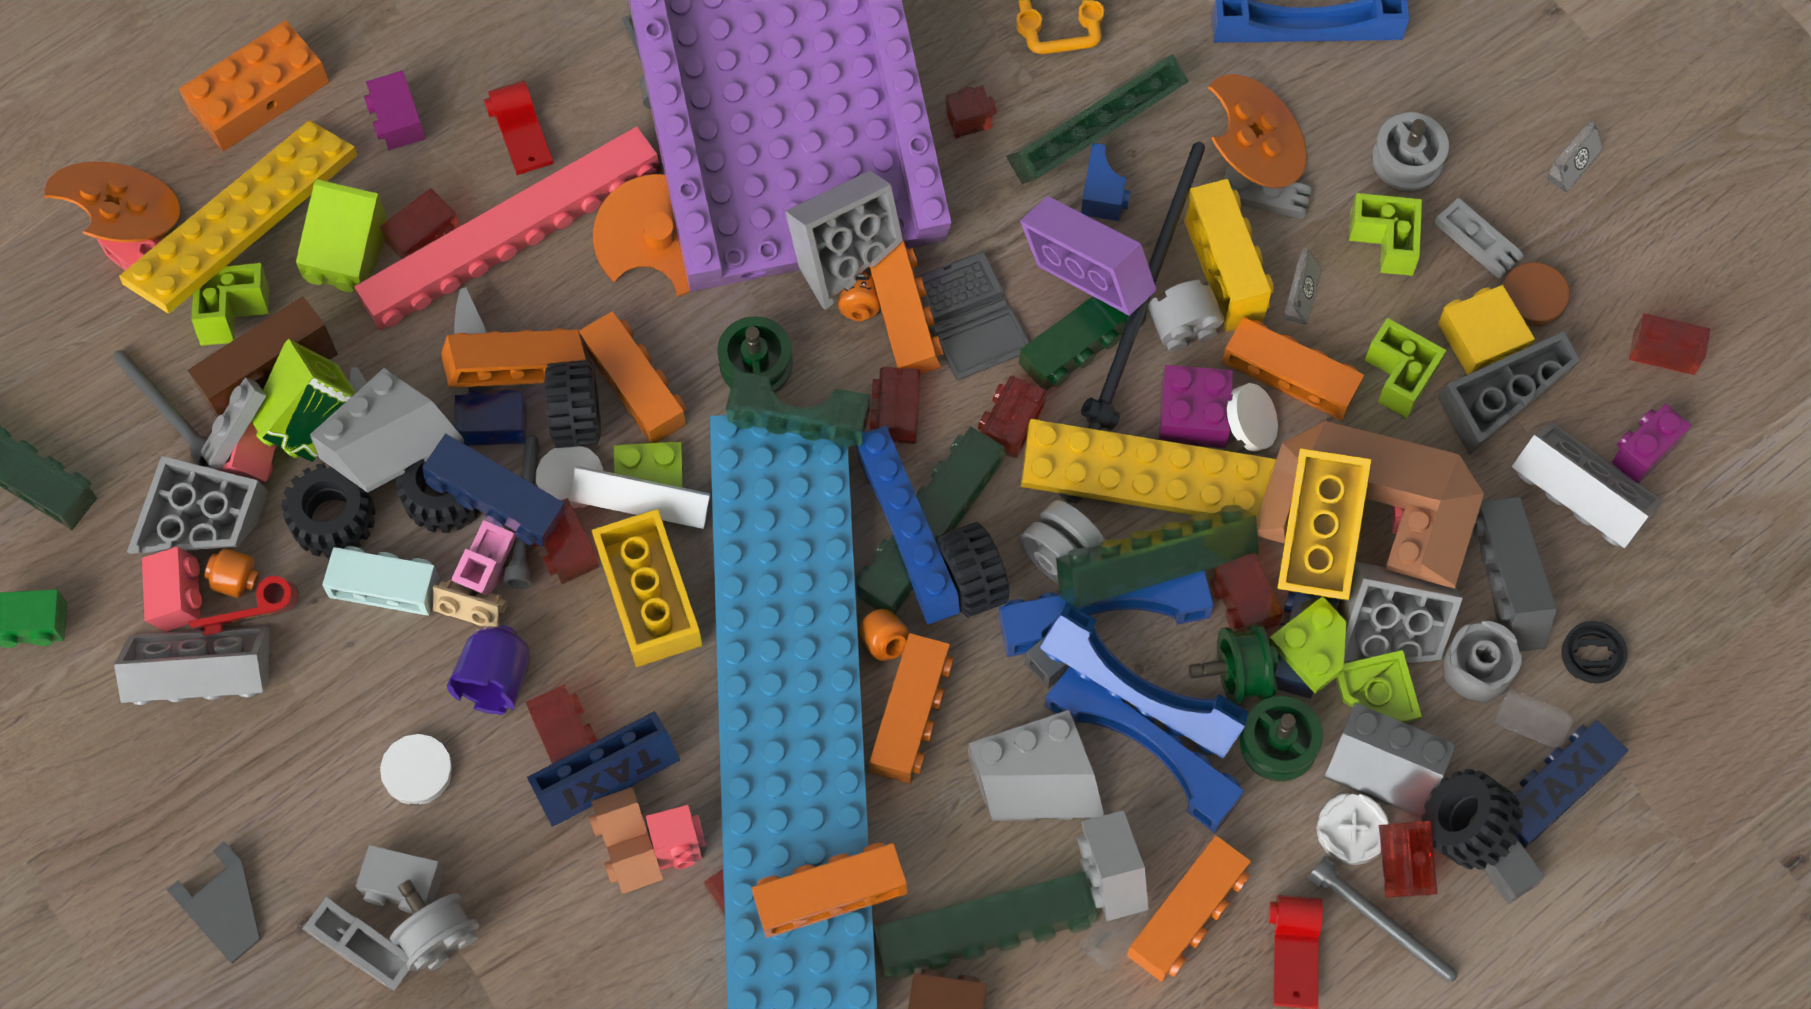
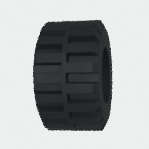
M590 360L548 364L544 380L547 417L552 442L556 448L598 444L601 437V421L596 375Z
M423 459L405 468V473L396 477L397 492L410 519H414L415 524L419 527L426 525L428 531L435 532L437 528H440L442 533L450 532L449 527L454 526L457 530L464 528L463 522L467 520L471 524L476 519L474 512H482L476 508L469 510L455 500L456 496L451 493L438 497L425 494L424 491L428 484L426 483L427 479L424 478L423 465L425 461Z
M324 463L316 464V470L311 471L309 467L302 470L304 475L301 478L296 475L291 480L294 486L292 488L286 487L284 494L287 499L282 500L281 507L284 511L282 513L284 520L301 548L305 551L310 549L312 555L318 557L324 552L326 558H330L333 547L345 549L346 546H354L359 548L361 546L360 539L367 540L370 536L368 528H374L375 519L373 515L376 513L369 492L367 493L331 466L326 468ZM329 500H342L346 502L343 512L335 519L326 522L312 520L314 511L322 503Z
M979 522L968 524L936 537L937 546L957 590L959 608L963 615L969 618L1008 603L1009 582L1003 561L990 534Z
M1465 769L1464 773L1456 771L1452 773L1450 779L1445 777L1440 781L1441 785L1437 789L1434 787L1431 791L1432 797L1430 801L1426 800L1424 805L1426 813L1422 815L1421 822L1425 824L1422 831L1424 836L1428 838L1427 842L1430 846L1458 865L1471 870L1474 867L1478 870L1485 869L1487 863L1491 866L1499 863L1498 858L1501 856L1505 858L1510 853L1508 850L1512 844L1516 845L1519 839L1516 837L1517 832L1522 831L1523 823L1519 819L1523 817V810L1518 807L1520 801L1513 795V792L1479 770L1476 772L1473 769ZM1475 815L1473 821L1469 824L1471 818Z

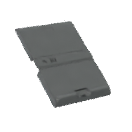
M983 251L916 277H922L927 296L921 298L924 307L930 306L935 325L930 326L934 336L938 335L944 356L956 380L1020 356V349L1029 343L1012 308L1010 309L1003 296V289Z

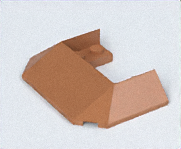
M1324 421L1282 442L1252 530V535L1285 544L1300 449L1371 459L1366 499L1404 509L1387 561L1386 571L1456 588L1484 498V492L1459 454Z

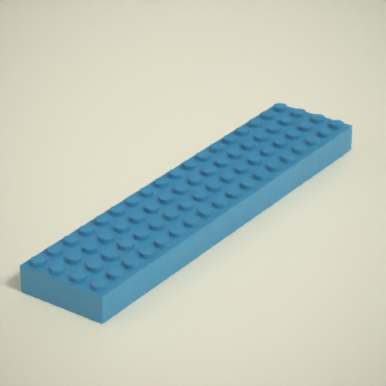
M846 409L710 416L728 1009H877L872 905L766 938L751 887L758 886L757 882L763 878L779 876L780 879L793 875V871L801 866L812 864L814 867L825 865L828 864L830 858L836 855L848 853L849 856L863 853V849L869 846Z

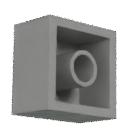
M1124 810L1082 821L1083 836L1078 837V844L1083 857L1080 859L1085 879H1090L1093 886L1090 887L1095 908H1102L1106 921L1149 910L1145 866Z

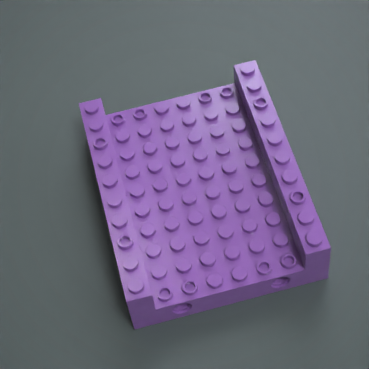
M628 0L690 292L800 270L785 211L869 170L891 184L901 234L907 249L946 241L951 226V218L902 0Z

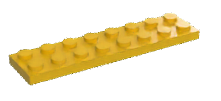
M308 120L120 274L122 284L170 314L312 194L316 179L328 181L358 155L355 146Z
M1030 419L1020 487L1254 525L1277 459Z

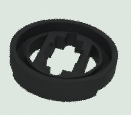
M1587 621L1578 624L1568 633L1562 644L1561 655L1566 669L1575 678L1589 683H1604L1615 678L1625 666L1627 646L1620 633L1610 625L1598 621ZM1589 635L1600 637L1597 639H1580ZM1596 645V647L1607 646L1608 651H1612L1614 655H1610L1609 660L1589 661L1580 660V655H1575L1573 652H1577L1579 647ZM1586 668H1608V669L1603 670V671H1591V670H1588V669H1586Z

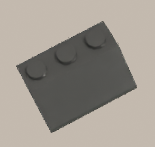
M1355 703L1324 778L1422 819V815L1426 813L1424 808L1426 800L1430 801L1432 797L1430 793L1434 787L1437 789L1440 786V781L1444 777L1456 744Z

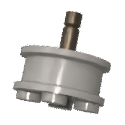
M1402 113L1391 117L1379 130L1377 142L1372 153V163L1377 175L1386 184L1400 191H1416L1430 186L1441 174L1449 151L1447 134L1438 122L1423 114Z
M406 880L398 886L399 891L403 897H406L405 900L414 914L395 929L390 936V940L393 945H401L409 958L406 965L410 971H420L426 967L433 971L449 960L447 956L458 947L459 949H464L479 938L476 934L479 923L476 919L469 920L460 906L463 902L460 894H450L426 905L411 880Z

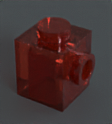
M983 85L974 88L965 87L958 92L946 95V114L955 138L992 129V117L997 113L993 97H987Z

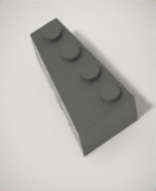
M1565 331L1447 384L1439 394L1438 399L1467 452L1471 455L1568 375L1581 359Z
M1520 497L1482 501L1473 534L1479 539L1481 559L1485 565L1497 621L1514 634L1518 641L1517 645L1520 652L1545 649L1557 607Z

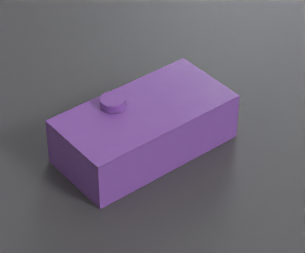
M1049 196L1045 197L1020 220L1039 268L1130 316L1157 290L1141 243Z

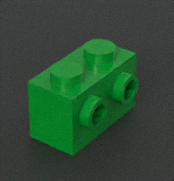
M58 590L0 592V647L12 648L17 646V643L48 646L55 641H65L67 601Z

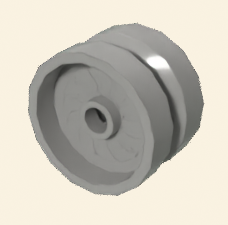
M1058 500L1051 502L1040 514V522L1031 523L1020 534L1019 538L1024 552L1039 570L1051 580L1069 589L1077 587L1087 576V567L1096 566L1108 553L1107 543L1094 524L1076 508Z

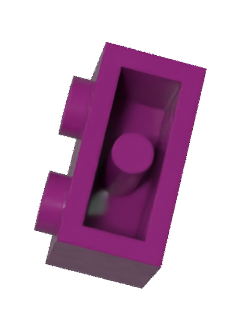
M403 70L366 81L369 94L364 95L369 114L376 112L378 120L372 123L378 140L385 138L388 150L426 139Z
M1666 403L1657 412L1653 409L1649 410L1638 423L1641 427L1635 433L1629 430L1616 444L1620 449L1612 463L1637 483H1640L1682 442L1692 426Z

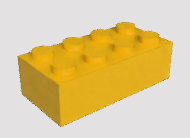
M1228 179L1190 188L1184 223L1204 276L1210 282L1225 318L1223 326L1226 332L1236 330L1243 317L1251 321L1257 320L1263 323L1266 311L1270 308V296L1274 292L1271 276L1265 274L1261 266L1263 264L1261 250L1259 246H1254L1251 240L1252 229L1247 217H1242L1239 194L1237 190H1232Z
M1300 449L1278 589L1349 600L1371 459Z
M658 509L592 529L596 548L636 668L703 646L700 631Z

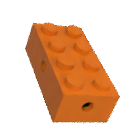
M285 20L180 87L179 91L188 110L224 152L327 85L329 80L321 60L288 21Z

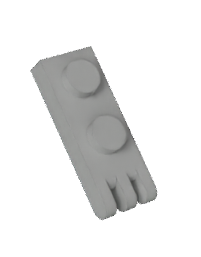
M1227 166L1224 179H1228L1232 190H1237L1241 205L1297 219L1305 218V208L1308 207V197L1312 192L1310 186L1294 182L1284 188H1269L1252 182L1233 167Z
M1459 197L1436 217L1434 224L1497 278H1501L1506 273V270H1510L1515 265L1514 261L1519 262L1523 258V253Z
M245 377L241 385L233 390L229 405L223 415H219L214 421L212 433L201 449V454L211 469L221 470L266 398V394L258 383Z

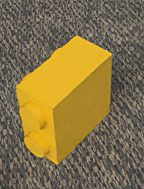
M1503 285L1493 289L1486 287L1476 292L1469 299L1464 301L1457 299L1448 303L1443 308L1438 322L1440 329L1467 375L1532 346L1535 341L1534 336Z

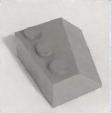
M870 170L785 211L798 266L820 305L825 310L834 303L832 299L844 288L849 290L857 283L855 278L868 266H876L903 241L891 184Z
M385 368L310 434L319 459L367 493L404 474L405 468L422 459L426 462L445 433L464 443L463 437L432 400Z
M161 456L127 553L162 552L177 546L183 550L237 547L258 525L269 491L258 480Z
M1355 561L1349 600L1341 599L1337 612L1346 621L1344 664L1403 650L1407 663L1441 660L1463 597L1457 588L1454 589L1386 571V567Z
M1069 710L968 743V759L991 821L1035 820L1036 818L1072 820V818L1104 816L1095 775Z

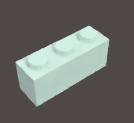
M346 546L345 549L333 547L322 586L329 598L429 616L433 604V586H438L440 577L435 566L425 559L413 558L412 561L399 559L396 555L387 552H379L378 555L365 553L364 550L358 547Z

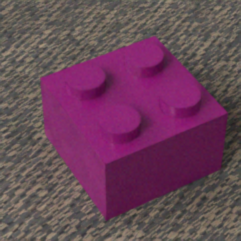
M1165 365L1161 385L1158 440L1193 446L1226 448L1230 433L1227 405L1232 397L1233 370Z

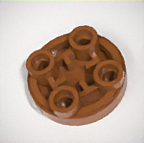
M1529 262L1515 267L1508 274L1503 284L1528 327L1532 325H1547L1556 321L1563 315L1570 300V288L1565 277L1554 267L1540 262Z

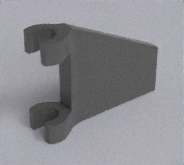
M222 842L213 852L225 864L226 869L194 896L189 893L179 880L170 886L167 891L229 962L233 964L260 941L261 938L243 862L225 842Z

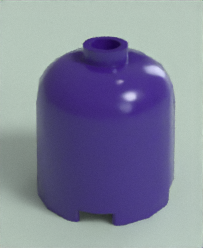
M505 625L477 629L471 634L464 645L447 683L448 692L458 701L464 696L475 702L474 709L481 712L504 715L507 708L513 710L530 664L531 657L528 645L517 635L514 629Z

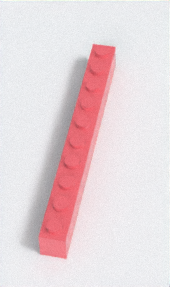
M636 126L354 286L359 301L379 331L386 327H393L412 312L425 309L433 300L440 296L453 293L466 281L484 275L489 268L501 261L505 262L512 259L517 252L529 245L540 243L545 236L557 229L568 227L576 218L585 213L596 211L609 194L623 183L640 176L656 174L660 171L658 155Z

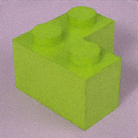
M1356 193L1350 211L1349 241L1381 244L1380 273L1413 276L1420 257L1422 199Z
M261 263L226 266L193 293L191 320L201 346L232 342L235 339L236 317L269 314L270 288Z
M1387 318L1372 340L1365 358L1366 362L1390 375L1384 384L1378 403L1407 419L1440 368L1447 350Z

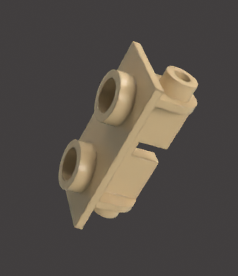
M450 579L447 582L441 581L439 586H433V611L484 627H497L499 625V613L503 614L505 612L507 600L502 599V595L493 593L484 595L477 592L476 596L473 597L471 596L473 593L472 589L457 584Z

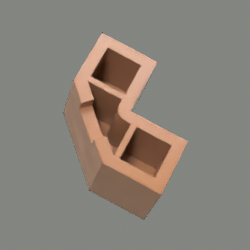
M630 787L591 801L595 814L589 816V820L595 837L602 835L610 857V861L604 862L610 883L618 881L621 893L624 894L664 880L633 788Z

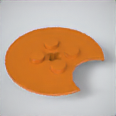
M1227 74L1215 79L1208 86V89L1220 99L1226 109L1229 120L1227 132L1222 136H1213L1211 138L1221 155L1240 174L1259 185L1269 188H1284L1296 182L1305 169L1306 146L1301 129L1288 107L1269 88L1247 76Z
M98 161L72 164L55 172L45 185L44 198L63 199L84 209L90 217L91 224L83 231V234L102 240L141 242L155 239L169 232L176 225L180 216L179 201L165 183L147 172L123 164Z
M665 174L640 176L623 183L604 200L594 221L593 246L602 270L613 283H616L617 279L626 271L637 267L653 268L663 272L672 281L676 297L689 293Z

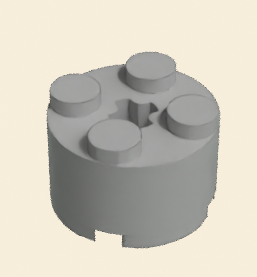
M1192 280L1171 287L1165 291L1166 298L1158 302L1157 297H1155L1148 304V310L1161 342L1167 346L1169 352L1181 350L1187 346L1188 341L1197 338L1200 342H1206L1215 338L1218 335L1216 329L1225 320L1211 284L1207 280L1204 285H1202L1200 280Z
M1482 621L1481 623L1468 624L1462 627L1455 635L1444 657L1443 677L1445 681L1461 696L1481 703L1490 702L1492 699L1503 694L1518 673L1522 662V656L1517 645L1518 641L1514 634L1503 625L1492 621ZM1479 659H1483L1486 663H1482Z

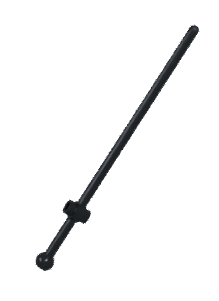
M1201 141L1194 143L1148 265L1155 284L1205 151V145ZM1151 296L1129 316L1099 399L1095 400L1090 397L1082 406L1081 415L1086 417L1088 423H1090L1089 429L1102 431V428L1112 430L1119 422L1120 413L1114 410L1111 403ZM1059 493L1063 500L1071 503H1078L1083 499V497Z

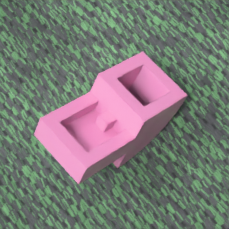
M483 520L470 550L465 549L451 581L484 595L491 593L505 572L503 565L517 537L515 533Z

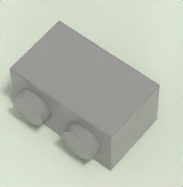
M369 845L356 888L364 896L363 900L379 906H384L385 902L399 904L398 908L400 910L414 914L405 900L406 897H403L399 891L398 886L406 880H411L425 904L429 905L436 899L444 870L438 861Z

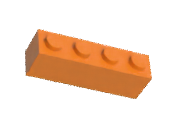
M904 239L876 266H870L896 365L902 378L906 379L941 368L938 356L944 355L938 335L932 337L930 326H934L935 321L930 306L924 307L921 297L927 296L922 277L916 278L913 268L919 266L914 248L907 249Z
M611 311L579 330L583 348L650 443H658L686 426L684 412L687 411L686 405L677 393L672 395L668 390L669 382L661 369L654 370L649 362L652 360L647 349L642 343L637 346L632 339L634 333L625 319L620 321L615 313Z
M1245 317L1240 321L1226 346L1222 360L1223 364L1343 421L1356 397L1364 378V374L1358 372L1354 366L1346 363L1341 364L1328 358L1324 352L1318 349H1309L1299 344L1293 337L1285 334L1280 335L1268 329L1262 322L1257 320L1251 321Z
M562 328L550 331L522 330L519 332L503 333L491 331L480 334L460 332L447 335L441 352L449 388L545 383L544 376L548 364L586 360L578 329L565 330Z
M909 633L869 761L870 773L911 784L914 773L920 775L925 759V754L920 753L923 741L930 742L935 722L930 720L933 708L940 709L945 689L940 688L943 676L950 677L954 663V657L949 656L950 644Z
M1215 835L1131 944L1127 956L1161 982L1164 981L1168 974L1175 977L1187 961L1183 954L1191 945L1196 949L1207 935L1208 931L1204 927L1211 918L1217 921L1230 903L1225 900L1232 890L1239 893L1249 880L1251 875L1246 871L1251 861Z
M874 843L863 849L864 852L853 856H849L848 853L839 854L830 858L828 864L814 867L812 864L796 868L793 871V875L780 879L779 876H769L758 881V886L751 887L766 938L906 895L907 883L894 844Z

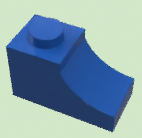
M1092 144L1081 213L1090 217L1119 221L1121 209L1128 210L1131 190H1125L1126 177L1119 176L1109 166L1105 155V145Z

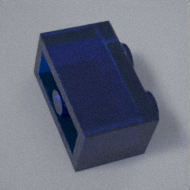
M503 390L497 394H483L471 391L464 395H455L454 428L463 437V444L475 446L525 443L527 437V406L523 392L517 393L513 390Z

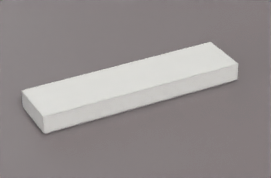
M576 466L569 501L635 515L658 509L663 521L703 529L705 527L711 493Z

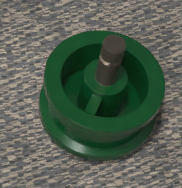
M758 316L746 317L735 321L722 333L717 348L720 373L724 382L736 393L747 397L767 396L782 388L791 375L793 367L791 342L787 332L775 321Z
M1259 623L1250 624L1247 630L1234 632L1229 627L1221 628L1217 638L1218 661L1189 665L1191 679L1220 675L1227 699L1235 704H1241L1243 698L1257 696L1260 700H1265L1277 694V684L1273 668L1278 665L1277 650L1274 645L1269 646L1265 627Z
M1274 696L1262 700L1249 712L1246 725L1240 735V750L1243 759L1252 771L1265 779L1278 782L1296 779L1305 774L1316 759L1323 738L1321 723L1315 712L1307 704L1296 698Z

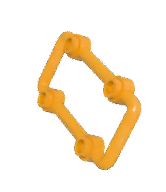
M1018 0L1020 12L1017 15L1016 28L1022 36L1026 37L1027 45L1033 53L1051 54L1092 48L1098 45L1102 38L1100 25L1103 21L1104 8L1095 0H1082V4L1079 7L1078 20L1083 27L1088 29V36L1040 42L1038 37L1042 25L1041 14L1032 9L1031 0Z

